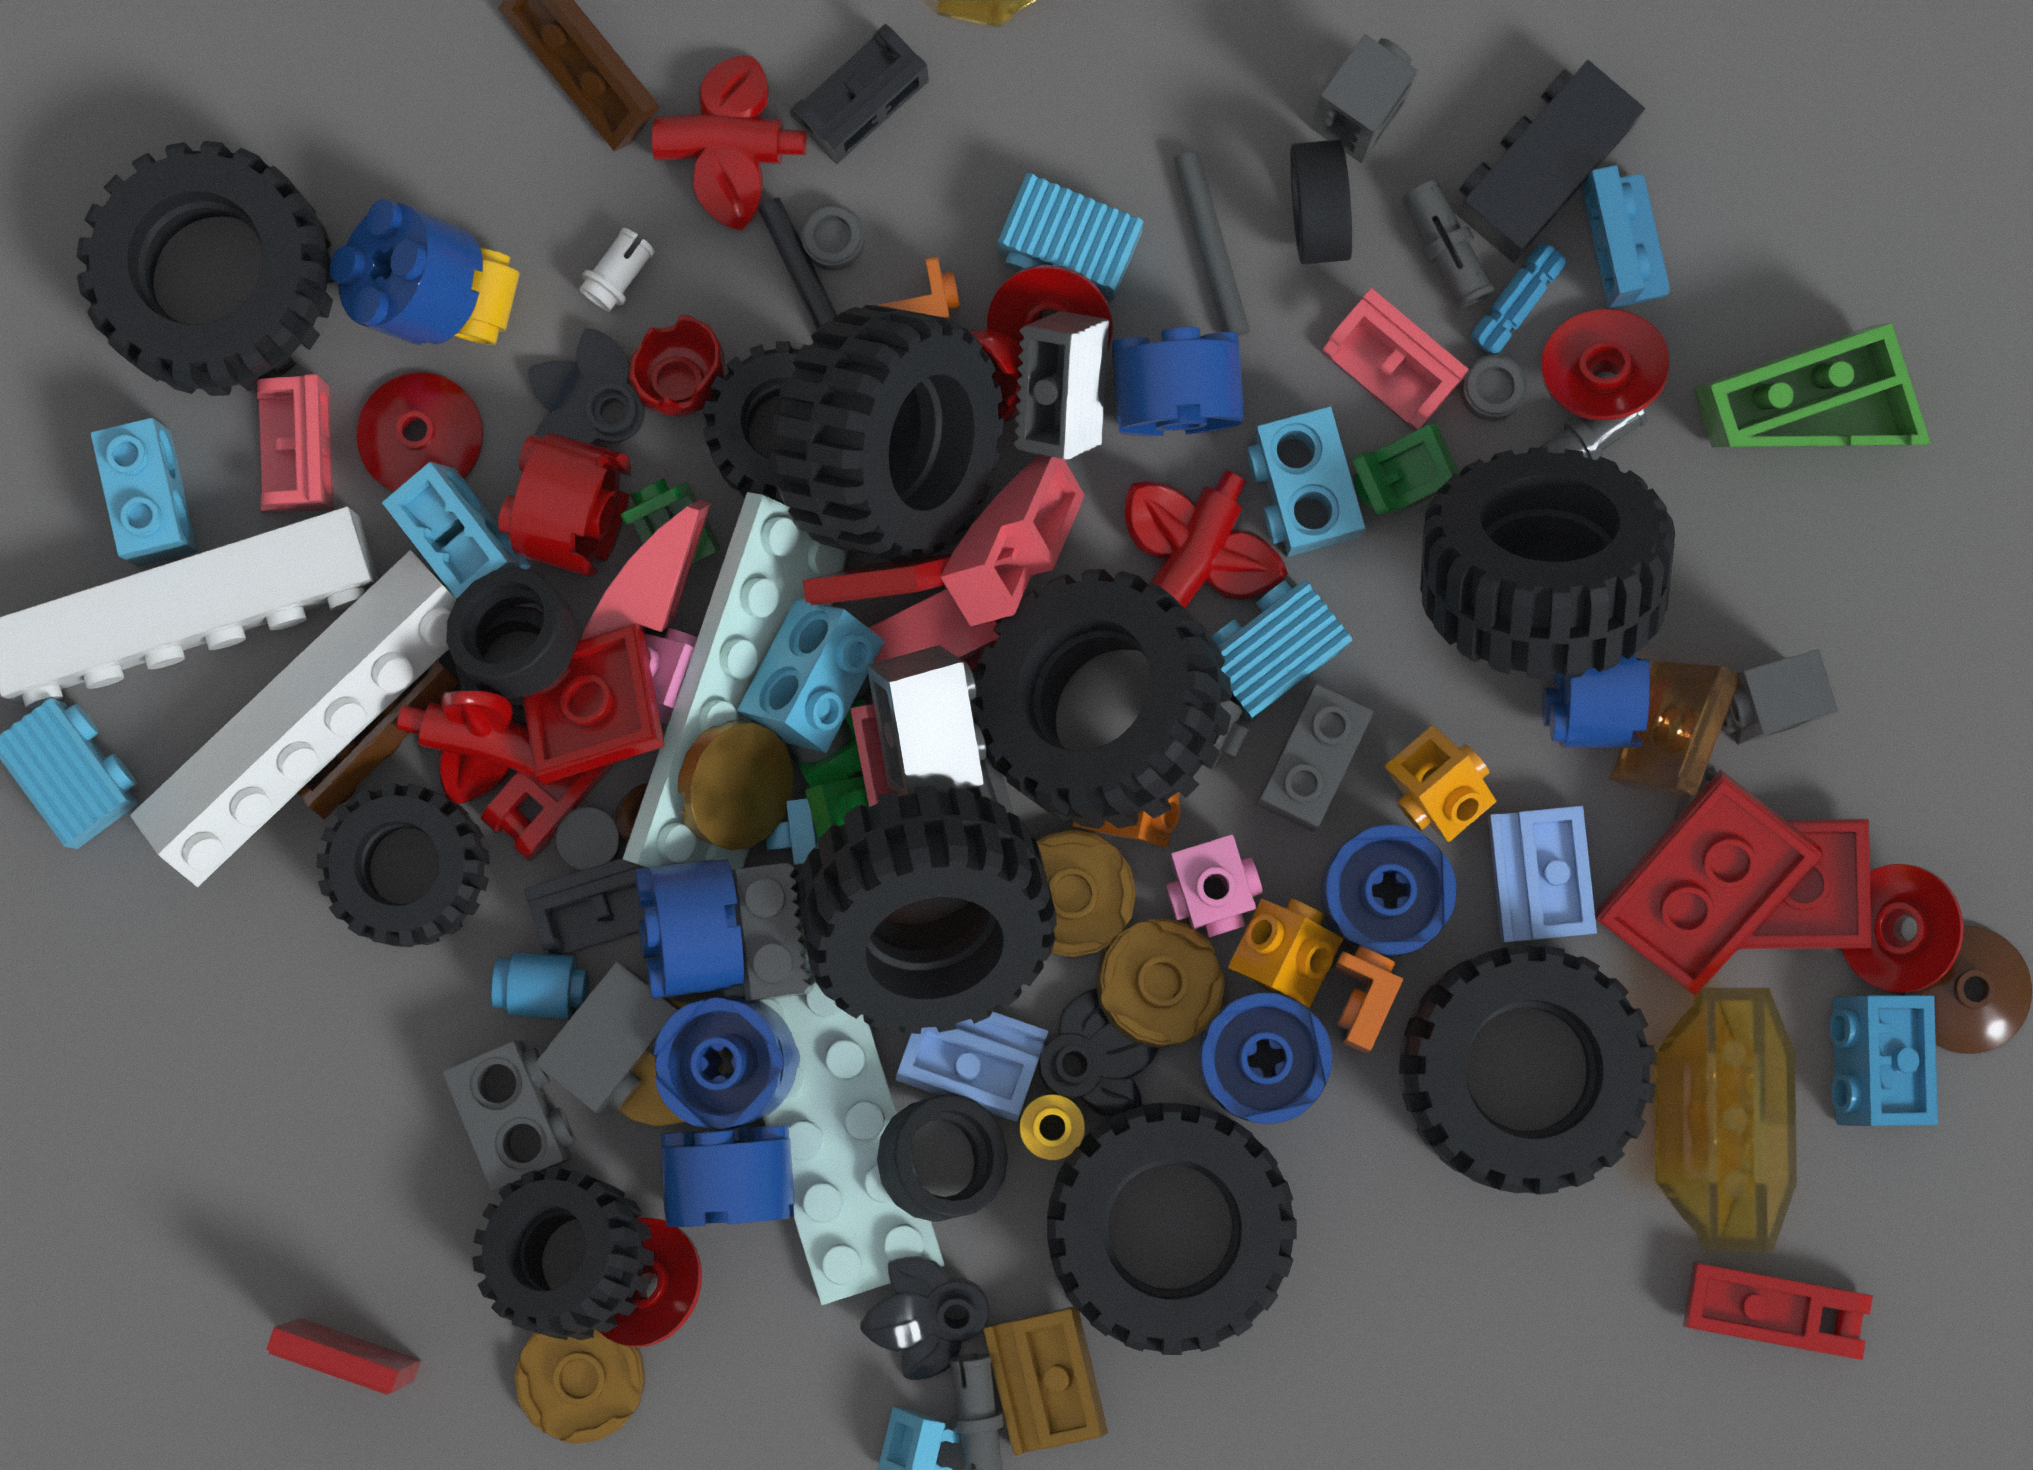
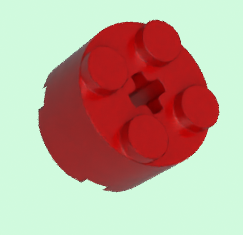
M548 433L543 438L530 435L524 442L520 453L519 469L522 475L516 494H510L504 500L499 514L498 529L500 532L510 534L511 547L516 555L592 577L599 571L591 563L595 558L608 560L624 523L620 514L627 511L630 494L618 490L620 473L631 476L630 459L624 453L555 433Z

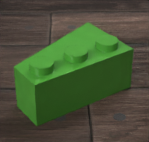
M1892 323L1869 326L1693 387L1712 448L1931 445Z

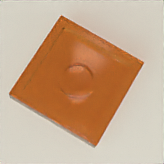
M1654 661L1650 671L1646 731H1636L1643 744L1641 748L1621 749L1610 779L1630 788L1695 796L1734 695L1740 674L1717 665Z

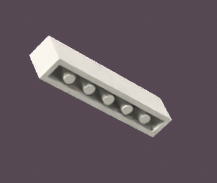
M344 507L0 617L1 697L18 703L24 702L25 708H36L50 698L61 700L63 698L61 689L85 682L87 689L100 688L124 679L122 670L146 663L148 669H159L179 663L185 659L184 650L207 643L209 650L236 645L246 640L244 631L265 624H268L271 631L293 627L307 620L306 611L329 604L331 611L348 609L379 580L360 516L349 507Z
M411 550L130 815L157 855L195 886H200L449 649L446 643L447 620L457 599L443 581Z

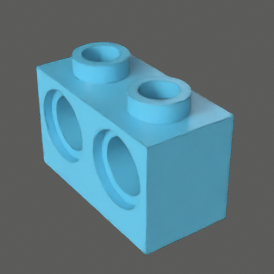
M1331 406L1257 426L1253 436L1255 445L1246 447V452L1255 483L1266 481L1272 505L1263 507V513L1272 544L1283 542L1286 556L1290 557L1360 538L1365 530V525ZM1285 440H1299L1309 448L1311 462L1302 468H1290L1280 461L1277 454V446ZM1307 499L1318 501L1325 507L1328 513V523L1319 529H1307L1296 520L1294 506L1300 501Z
M152 417L91 432L118 556L135 566H141L198 552L171 430Z
M429 462L382 502L456 599L472 582L494 570L515 567L526 570L531 566L524 557L518 556L513 552L510 538L506 533L499 531L496 520L453 467Z
M795 599L737 711L751 722L773 730L784 743L827 753L868 674L867 665L874 663L885 640L845 609L822 604L811 605V603H806V601Z

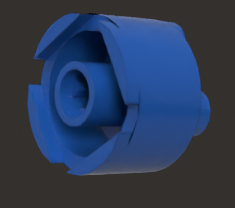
M380 199L371 206L368 215L357 225L347 244L335 251L330 262V276L332 280L338 282L342 306L354 322L416 345L427 342L437 345L448 341L460 331L471 316L479 296V292L471 289L474 269L483 272V258L480 247L469 231L406 204L395 203L387 199Z
M1177 327L1161 331L1162 342L1150 343V339L1146 337H1128L1112 341L1116 416L1120 434L1164 436L1163 430H1185L1186 435L1231 429L1241 425V421L1244 422V398L1238 333L1221 332L1200 336V328Z
M1636 654L1629 659L1621 656L1620 662L1613 668L1598 672L1595 668L1587 669L1582 677L1564 679L1563 674H1553L1554 688H1544L1542 696L1543 725L1550 726L1551 741H1559L1561 748H1641L1643 741L1636 731H1646L1650 693L1649 659L1636 658Z
M1380 825L1358 833L1335 851L1323 872L1320 885V899L1326 921L1333 932L1343 938V943L1354 950H1358L1359 946L1384 957H1392L1418 950L1432 941L1441 932L1453 913L1457 887L1451 863L1434 842L1419 831L1407 826ZM1383 874L1390 875L1391 885L1396 887L1402 886L1403 896L1392 901L1391 909L1384 908L1383 899L1373 897L1372 886L1382 882Z
M711 859L635 869L639 907H648L643 908V920H639L643 959L656 957V959L646 961L651 999L718 991L742 986L741 984L744 982L741 927L736 922L734 904H737V898L729 860Z
M1257 993L1230 1002L1212 1018L1200 1040L1198 1066L1207 1092L1222 1109L1242 1120L1260 1124H1275L1298 1117L1319 1098L1332 1070V1048L1325 1027L1303 1004L1276 993ZM1261 1039L1265 1040L1268 1049H1279L1281 1054V1061L1271 1065L1272 1075L1268 1077H1263V1072L1260 1068L1249 1067L1247 1060L1248 1055L1256 1053V1042Z
M738 995L707 998L682 1007L662 1027L656 1039L654 1050L657 1076L655 1081L658 1093L664 1103L676 1116L693 1126L711 1129H728L752 1123L776 1110L789 1094L800 1062L799 1050L783 1018L761 1001H746L745 996ZM730 1049L734 1055L731 1064L735 1070L734 1072L721 1074L718 1068L721 1066L723 1059L717 1052Z
M788 1125L748 1126L716 1129V1131L707 1132L690 1131L661 1134L662 1147H660L666 1227L706 1226L705 1223L740 1224L790 1218V1216H795L791 1140L789 1138Z

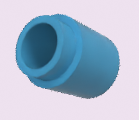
M513 952L511 958L497 957L492 977L493 1008L507 1009L509 1016L570 1020L574 1014V1009L579 1008L587 999L589 985L588 970L578 969L576 956Z

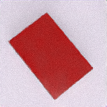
M1720 769L1595 911V917L1597 921L1696 996L1820 859L1823 852L1819 845Z

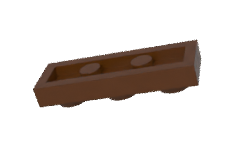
M503 0L498 9L612 150L616 151L630 145L660 105L574 0Z
M436 660L297 794L310 809L325 820L338 805L346 802L353 795L357 786L384 759L391 756L399 748L402 740L409 734V732L397 729L398 716L402 706L408 705L426 710L430 702L441 704L444 692H451L459 681L439 660Z

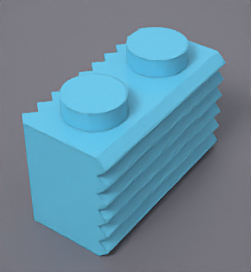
M1026 173L997 241L998 254L1007 257L1004 265L1016 273L1037 265L1066 267L1087 277L1099 288L1105 298L1114 301L1140 240L1144 221L1139 217L1131 216L1127 212H1121L1115 207H1109L1102 202H1097L1068 188H1063L1056 183H1050L1044 178H1038L1034 174Z
M1286 580L1281 582L1256 602L1257 607L1262 613L1242 628L1237 620L1234 619L1210 637L1218 645L1225 660L1221 670L1230 678L1232 691L1230 700L1243 709L1242 715L1248 722H1251L1344 650L1353 640L1307 580L1302 581L1293 589Z
M50 698L44 701L41 706L35 708L30 714L24 716L19 722L14 723L10 729L1 733L0 760L64 847L78 849L139 804L130 791V788L137 783L129 769L115 754H111L107 758L102 754L100 748L92 739L99 734V730L79 704L74 703L69 707L62 701Z

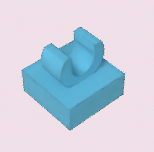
M807 798L786 801L789 822H780L772 834L766 838L767 851L781 849V851L792 850L794 865H804L813 848L819 849L818 837Z
M893 1406L877 1470H953L936 1461L941 1443L945 1441L959 1443L960 1434L954 1433L953 1430L945 1427L946 1423L921 1412Z

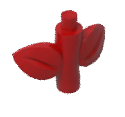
M738 56L727 59L715 65L706 74L699 87L701 113L655 116L652 128L654 159L684 160L697 158L694 164L692 188L696 199L711 217L735 230H743L752 220L759 205L763 189V176L759 163L781 164L783 155L805 156L807 150L806 130H784L781 120L759 118L768 103L769 92L764 70L753 56Z
M1224 470L1214 489L1204 486L1195 505L1180 489L1169 484L1155 481H1142L1131 484L1127 490L1124 502V519L1129 536L1138 549L1158 559H1167L1148 585L1156 583L1170 593L1186 609L1205 581L1218 594L1225 598L1236 600L1257 597L1283 582L1288 575V571L1284 561L1275 549L1262 537L1251 531L1232 530L1242 510V507L1236 500L1247 483L1246 480L1229 470Z
M486 691L444 692L441 704L430 702L426 710L408 705L402 706L398 716L397 729L419 735L420 746L440 750L438 754L439 778L443 792L451 801L457 804H464L490 792L502 784L509 776V768L535 776L527 726L511 721L513 714L512 704L507 698Z

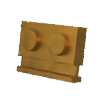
M1073 1306L1014 1321L997 1323L983 1328L988 1351L991 1354V1363L1014 1456L1034 1450H1044L1100 1438L1109 1433L1079 1310H1076Z

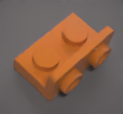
M1361 946L1356 950L1354 956L1343 951L1333 969L1368 985L1365 992L1357 988L1352 990L1337 1022V1026L1347 1030L1342 1044L1366 1054L1371 1051L1403 978L1391 973L1395 964L1394 961Z

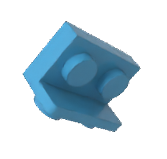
M1617 165L1592 170L1581 187V193L1607 309L1665 298L1670 292V286L1645 177L1641 174L1620 178Z
M1934 996L1834 997L1832 1001L1833 1013L1829 1021V1034L1834 1046V1079L1831 1085V1100L1835 1108L1837 1125H1938Z

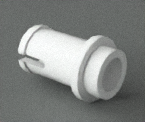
M622 228L619 231L618 237L593 271L587 269L582 273V278L585 281L579 288L580 292L592 303L608 312L611 311L615 304L623 305L625 303L626 297L623 293L647 260L655 254L653 247L643 239L628 259L624 258L625 253L638 236V234L627 228Z

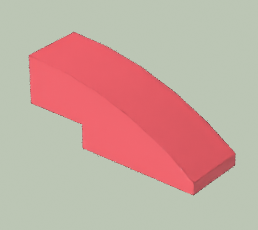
M1041 454L1034 458L990 502L971 525L951 555L940 577L970 627L1015 615L1031 576L1054 569L1085 496L1064 459Z
M699 499L690 504L660 527L638 549L603 594L584 629L580 641L635 623L644 633L646 627L662 632L675 622L712 503Z

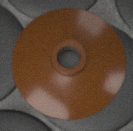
M1963 926L1962 945L1949 971L1929 987L1903 993V996H1934L1936 1045L1955 1053L1975 1054L1990 1051L2001 1046L2019 1031L2030 1010L2032 982L2025 960L2007 939L1989 929ZM1970 977L1979 979L1984 988L1982 997L1975 1002L1969 1000L1963 990L1966 980Z

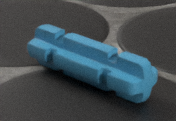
M1544 242L1537 245L1524 263L1527 268L1519 269L1489 310L1491 315H1485L1471 333L1470 340L1483 352L1489 355L1499 354L1512 336L1510 330L1516 331L1546 292L1548 288L1546 283L1552 284L1566 265V258L1551 245Z

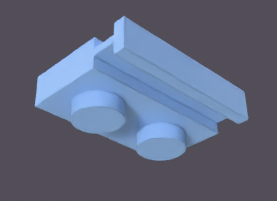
M1583 806L1491 814L1487 816L1501 943L1597 934Z
M993 1011L989 1018L975 1024L972 1019L956 1023L955 1030L938 1032L937 1027L922 1028L921 1034L911 1033L896 1075V1081L939 1096L951 1094L972 1099L991 1114L1017 1122L1048 1030Z

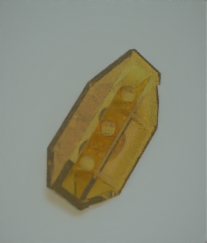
M1702 988L1693 1000L1694 1004L1679 1019L1655 1051L1657 1064H1654V1084H1656L1654 1095L1655 1182L1680 1216L1697 1233L1696 1237L1706 1250L1773 1252L1797 1185L1795 1052L1770 988Z

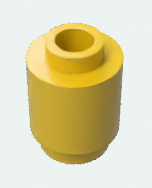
M480 248L483 258V272L474 269L471 287L472 290L479 292V296L468 321L454 337L479 344L496 345L499 332H506L520 272L509 267L511 257L508 255Z
M1047 1094L1037 1097L1027 1105L1020 1120V1134L1023 1143L1031 1153L1046 1160H1059L1071 1155L1074 1149L1080 1146L1085 1133V1122L1080 1109L1070 1099L1061 1095ZM1054 1114L1063 1119L1065 1131L1059 1139L1048 1140L1040 1133V1122L1047 1115Z

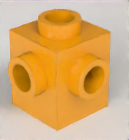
M1434 725L1430 726L1384 766L1403 794V797L1396 802L1403 814L1418 830L1422 831L1429 825L1448 843L1497 802L1483 780L1490 771L1481 758L1466 744L1459 748Z
M1261 898L1228 968L1269 991L1292 998L1310 1008L1326 973L1332 965L1343 938L1321 926L1325 914L1300 901L1290 898L1286 908Z

